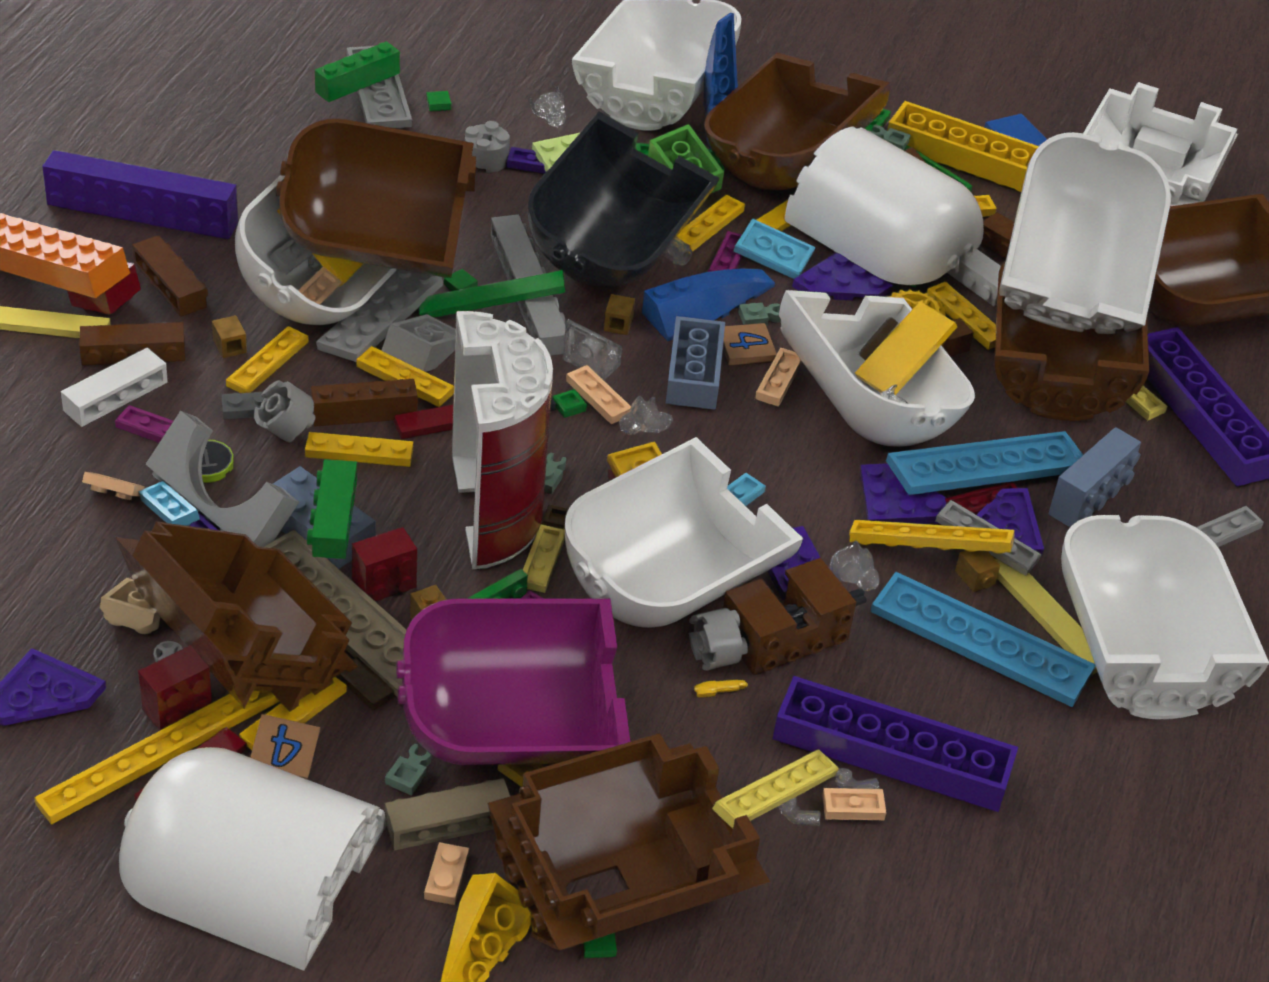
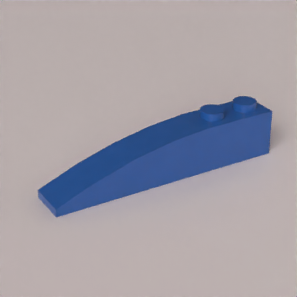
M729 13L717 21L711 38L704 76L703 107L705 119L716 105L738 87L734 13ZM706 135V139H707L708 145H709L710 149H712L711 146H710V144H709L707 135Z
M726 269L696 274L645 290L642 314L667 341H670L674 338L676 316L713 321L719 317L724 318L729 315L730 310L735 307L739 308V304H745L746 300L750 298L755 299L775 287V282L762 269Z

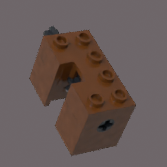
M818 558L785 570V575L789 580L784 603H780L766 583L759 579L726 591L723 608H727L730 611L736 610L739 614L740 626L738 627L740 635L747 643V654H743L741 659L753 675L764 671H770L785 663L794 662L809 654L818 653L830 646L840 645L849 640L855 607L867 602L864 590L856 589L848 592L825 562Z

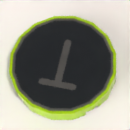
M216 440L207 441L202 458L203 483L219 481L226 477L225 474L233 469V453L222 442Z

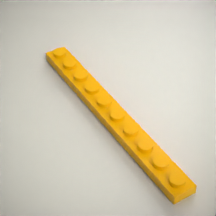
M253 691L245 708H243L231 694H228L34 797L35 804L52 825L169 762L176 756L206 742L223 728L227 727L230 729L280 701L272 692Z

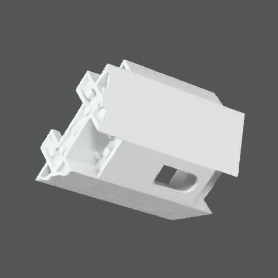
M1138 82L1131 95L1110 88L1083 134L1098 135L1102 138L1101 143L1109 146L1114 141L1122 142L1125 146L1139 150L1151 157L1163 170L1168 180L1171 193L1170 206L1204 202L1238 135L1236 128L1218 123L1222 108L1201 102L1196 118L1193 120L1154 107L1158 88Z

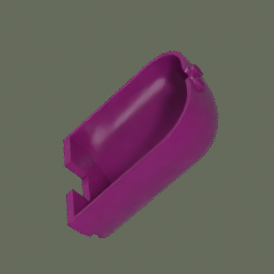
M449 599L434 603L423 609L409 624L404 638L402 660H397L396 663L397 679H402V686L398 688V703L404 704L409 728L418 743L434 757L451 764L522 765L556 764L631 742L625 698H617L612 663L617 650L611 599Z

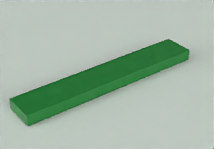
M563 270L429 295L419 306L420 316L428 314L434 318L455 314L457 311H471L565 293Z

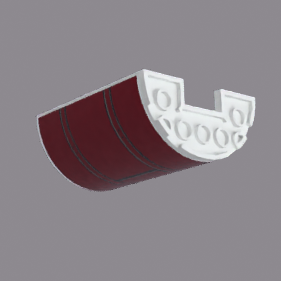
M457 311L452 459L458 492H475L474 526L466 527L465 531L472 569H481L503 563L520 554L533 542L541 525L553 366L545 345L539 338L534 339L527 334L526 328L511 320L505 323L493 319V314Z

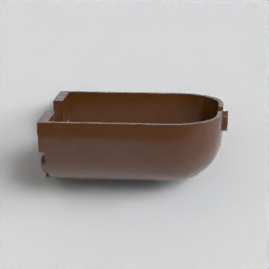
M776 53L708 113L705 119L706 135L717 159L740 181L752 187L768 191L793 189L799 185L796 180L804 166H810L816 158L814 155L815 151L827 139L848 127L856 129L862 127L865 129L879 116L887 104L890 83L851 72L847 76L848 90L816 82L814 62Z
M326 119L315 122L304 128L295 137L290 146L287 161H282L280 175L285 177L283 182L278 181L276 196L280 197V214L284 227L299 246L317 255L451 278L474 143L346 119Z
M1263 194L1170 206L1148 307L1152 314L1170 324L1187 327L1269 315V202Z
M1005 260L998 274L995 371L998 381L1005 388V393L1015 403H1021L1030 408V412L1065 421L1093 419L1095 414L1105 411L1111 413L1124 406L1127 399L1140 391L1149 373L1147 317L1145 325L1130 332H1126L1124 328L1116 329L1115 334H1098L1092 328L1083 329V332L1072 331L1033 320L1024 316V310L1009 307L1004 302L1005 296H1000L999 294Z

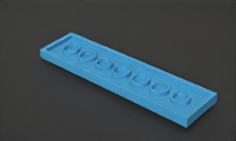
M1066 431L893 452L888 453L886 462L908 495L1062 475L1083 454Z
M898 572L894 573L871 606L870 612L1071 707L1075 704L1096 667L1092 662Z

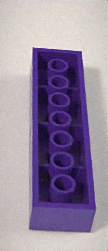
M56 150L52 151L42 166L47 205L224 239H230L238 224L236 184Z
M1178 327L1149 333L1148 381L1236 486L1268 479L1269 432Z
M793 676L778 712L773 734L774 740L811 752L819 749L829 758L999 812L1018 750L1017 746Z

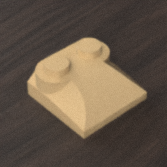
M124 579L101 597L100 609L104 612L103 617L110 624L126 626L135 629L136 632L141 634H149L158 629L161 616L138 592L132 579Z

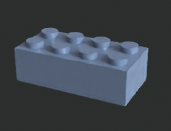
M676 316L666 404L716 409L725 322Z
M1116 427L1112 429L1059 476L1048 514L1071 527L1077 521L1092 516L1095 510L1100 511L1107 499L1110 497L1114 498L1124 484L1128 485L1133 479L1135 473L1132 470L1141 455L1138 453L1141 441Z
M301 466L273 484L282 487L299 501V504L281 531L287 534L295 530L307 540L308 528H313L314 526L310 525L311 509H316L317 507L313 505L314 490L320 487L316 485L317 478ZM354 505L346 559H327L338 569L352 560V543L376 536V521Z

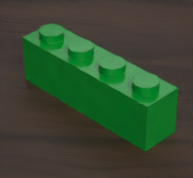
M386 41L315 69V92L329 103L400 74V51Z
M324 459L323 470L317 471L316 485L320 488L314 490L313 505L317 507L316 509H311L310 525L314 526L313 528H308L307 545H312V557L346 559L357 487V461Z

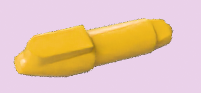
M745 680L706 681L694 686V691L697 697H712L719 692L745 689L748 683Z

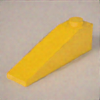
M498 874L472 875L459 903L441 982H485L493 967L498 962H503L509 955L508 950L515 942L521 941L527 934L531 925L530 911L528 907L523 908L521 905L518 890Z

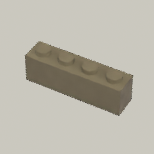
M504 778L493 781L487 780L464 787L458 786L450 790L430 792L421 796L397 799L385 803L386 827L393 850L494 829L488 803L510 796Z

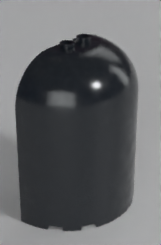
M598 111L532 189L528 200L530 230L543 255L558 270H563V273L568 277L595 287L610 288L623 286L638 280L656 264L714 190L720 178L681 156H678L674 161L673 169L668 168L635 149L639 133Z

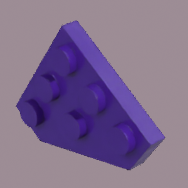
M835 253L793 279L792 287L798 291L827 293L828 296H833L834 300L853 301V297H885L891 293L893 285L873 275L840 253Z
M887 463L861 465L860 473L868 521L939 524L935 520L939 512L946 506L944 496L937 492L908 495Z
M1028 488L1001 489L996 494L995 499L990 504H987L977 516L999 529L1014 530L1015 539L1037 551L1042 556L1044 546Z
M31 648L0 682V724L5 726L90 708L106 689V682Z

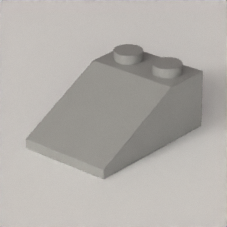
M428 314L392 323L381 351L427 372L435 369L455 351L456 329Z

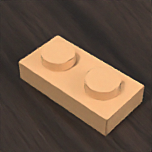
M85 472L82 480L83 483L91 484L90 490L107 493V489L116 491V497L132 500V496H140L139 491L145 487L92 472Z
M824 788L822 797L825 819L885 820L886 807L883 789Z
M439 842L424 892L425 900L455 905L469 857V848Z

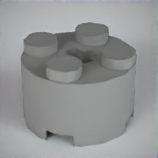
M487 121L485 124L467 127L465 141L474 143L472 156H476V167L486 169V173L498 172L504 169L510 146L508 132L499 127V124L495 121Z
M277 380L269 385L261 394L264 400L261 403L260 409L255 407L254 410L256 423L286 442H292L305 428L311 427L315 420L312 397L288 381L283 383Z
M721 608L692 615L689 619V623L694 624V632L689 633L691 648L695 659H702L704 663L702 665L703 670H711L738 663L742 655L747 654V643L740 635L738 627L740 626V617L736 610L730 611L727 608Z

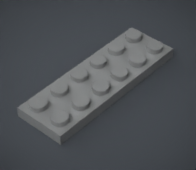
M373 46L347 48V57ZM399 74L357 91L366 123L397 129L412 127V117Z
M398 269L359 310L339 321L317 340V349L357 362V358L371 346L376 347L386 338L390 324L405 320L429 295H433L443 285L442 277Z

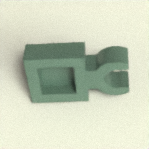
M874 125L873 131H870L902 150L905 149L910 140V134L892 128L886 131L883 127Z
M763 303L739 304L738 313L743 325L761 323L768 325V321L781 322L779 317L780 304L774 303L768 307H764Z
M554 453L547 455L544 492L549 494L554 492L562 480L563 471L566 468V458L563 457L561 461L554 462Z
M413 744L409 749V758L406 759L400 756L385 776V784L412 796L426 776V767L431 763L432 755L426 752L425 755L418 756V745Z

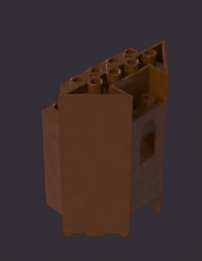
M157 521L152 531L144 530L140 540L115 537L138 592L187 646L191 645L209 666L210 672L243 708H245L253 691L272 692L290 712L299 706V701L311 692L316 695L333 684L332 678L347 670L350 673L359 667L344 652L350 641L346 634L352 622L279 549L257 546L246 534Z
M658 733L526 772L523 775V787H520L519 794L488 803L496 836L495 849L502 861L506 881L512 886L518 887L521 905L523 908L528 907L530 911L532 938L560 951L770 882L757 859L760 837L747 815L735 818L734 827L732 828L712 809L715 803L722 799L716 788L719 767L707 746L694 749L691 743L669 749L662 735ZM615 868L618 869L628 888L627 890L596 900L592 899L588 889L570 895L566 890V887L571 882Z

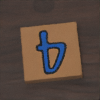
M765 323L725 326L723 351L728 365L773 362L777 353Z
M262 714L250 758L308 780L320 727Z

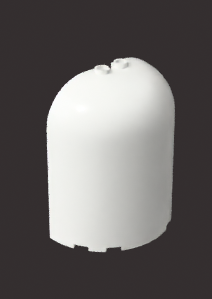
M624 0L572 58L577 82L579 85L582 84L588 94V100L597 109L601 108L610 115V118L627 127L639 130H658L662 126L672 125L683 117L704 90L706 60L717 21L729 13H734L736 45L741 30L740 13L731 5L717 0H701L698 4L692 3V0Z
M848 127L835 133L815 151L814 155L816 158L809 167L804 166L796 180L799 185L795 195H790L785 213V221L835 252L840 253L873 275L885 281L903 285L928 283L938 279L950 269H954L958 265L960 257L963 259L970 257L980 246L984 230L979 204L973 194L963 184L862 127L857 129Z
M1062 133L1043 142L1037 148L1028 164L999 294L1000 296H1005L1004 302L1012 309L1024 310V316L1058 328L1083 332V329L1092 328L1098 334H1115L1116 329L1122 328L1126 332L1137 330L1144 326L1146 322L1171 202L1168 180L1163 170L1151 157L1139 150L1125 146L1122 142L1114 141L1109 146L1101 143L1102 138L1098 135Z
M280 175L245 208L240 217L235 235V252L240 271L246 283L259 300L271 310L289 320L309 325H324L341 321L359 310L397 269L364 263L345 284L339 286L321 305L302 295L298 290L323 266L312 255L285 275L269 257L275 250L292 239L284 227L281 216L277 212L280 208V197L276 196L278 181L283 182L285 177Z
M785 291L779 311L782 334L843 419L856 433L865 439L880 445L893 447L923 443L937 437L952 427L973 403L975 393L970 381L942 346L934 352L892 400L855 375L857 369L865 362L858 355V352L889 317H892L898 322V326L912 310L904 298L865 296L855 315L824 313L830 301L827 293Z
M697 437L580 496L569 508L565 519V542L568 557L575 575L591 599H611L612 613L615 619L633 626L650 628L674 623L725 595L726 591L737 588L786 561L798 551L803 538L767 504L758 508L756 517L727 489L731 470Z
M1096 515L1083 518L1074 523L1066 533L1062 547V572L1102 685L1108 698L1115 706L1128 709L1131 715L1149 719H1175L1199 714L1197 709L1211 704L1218 707L1234 699V692L1245 684L1250 687L1262 675L1269 664L1267 656L1221 551L1205 533L1186 522L1164 516H1134L1129 520V523H1123L1120 521L1119 515Z
M214 747L198 748L182 753L162 766L146 784L134 807L128 812L124 822L126 827L120 847V876L128 893L146 908L304 971L332 922L333 902L351 871L360 873L384 831L386 824L385 813L380 807L234 751Z

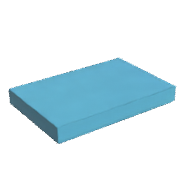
M755 219L750 221L734 248V252L793 279L801 275L815 250L814 246Z

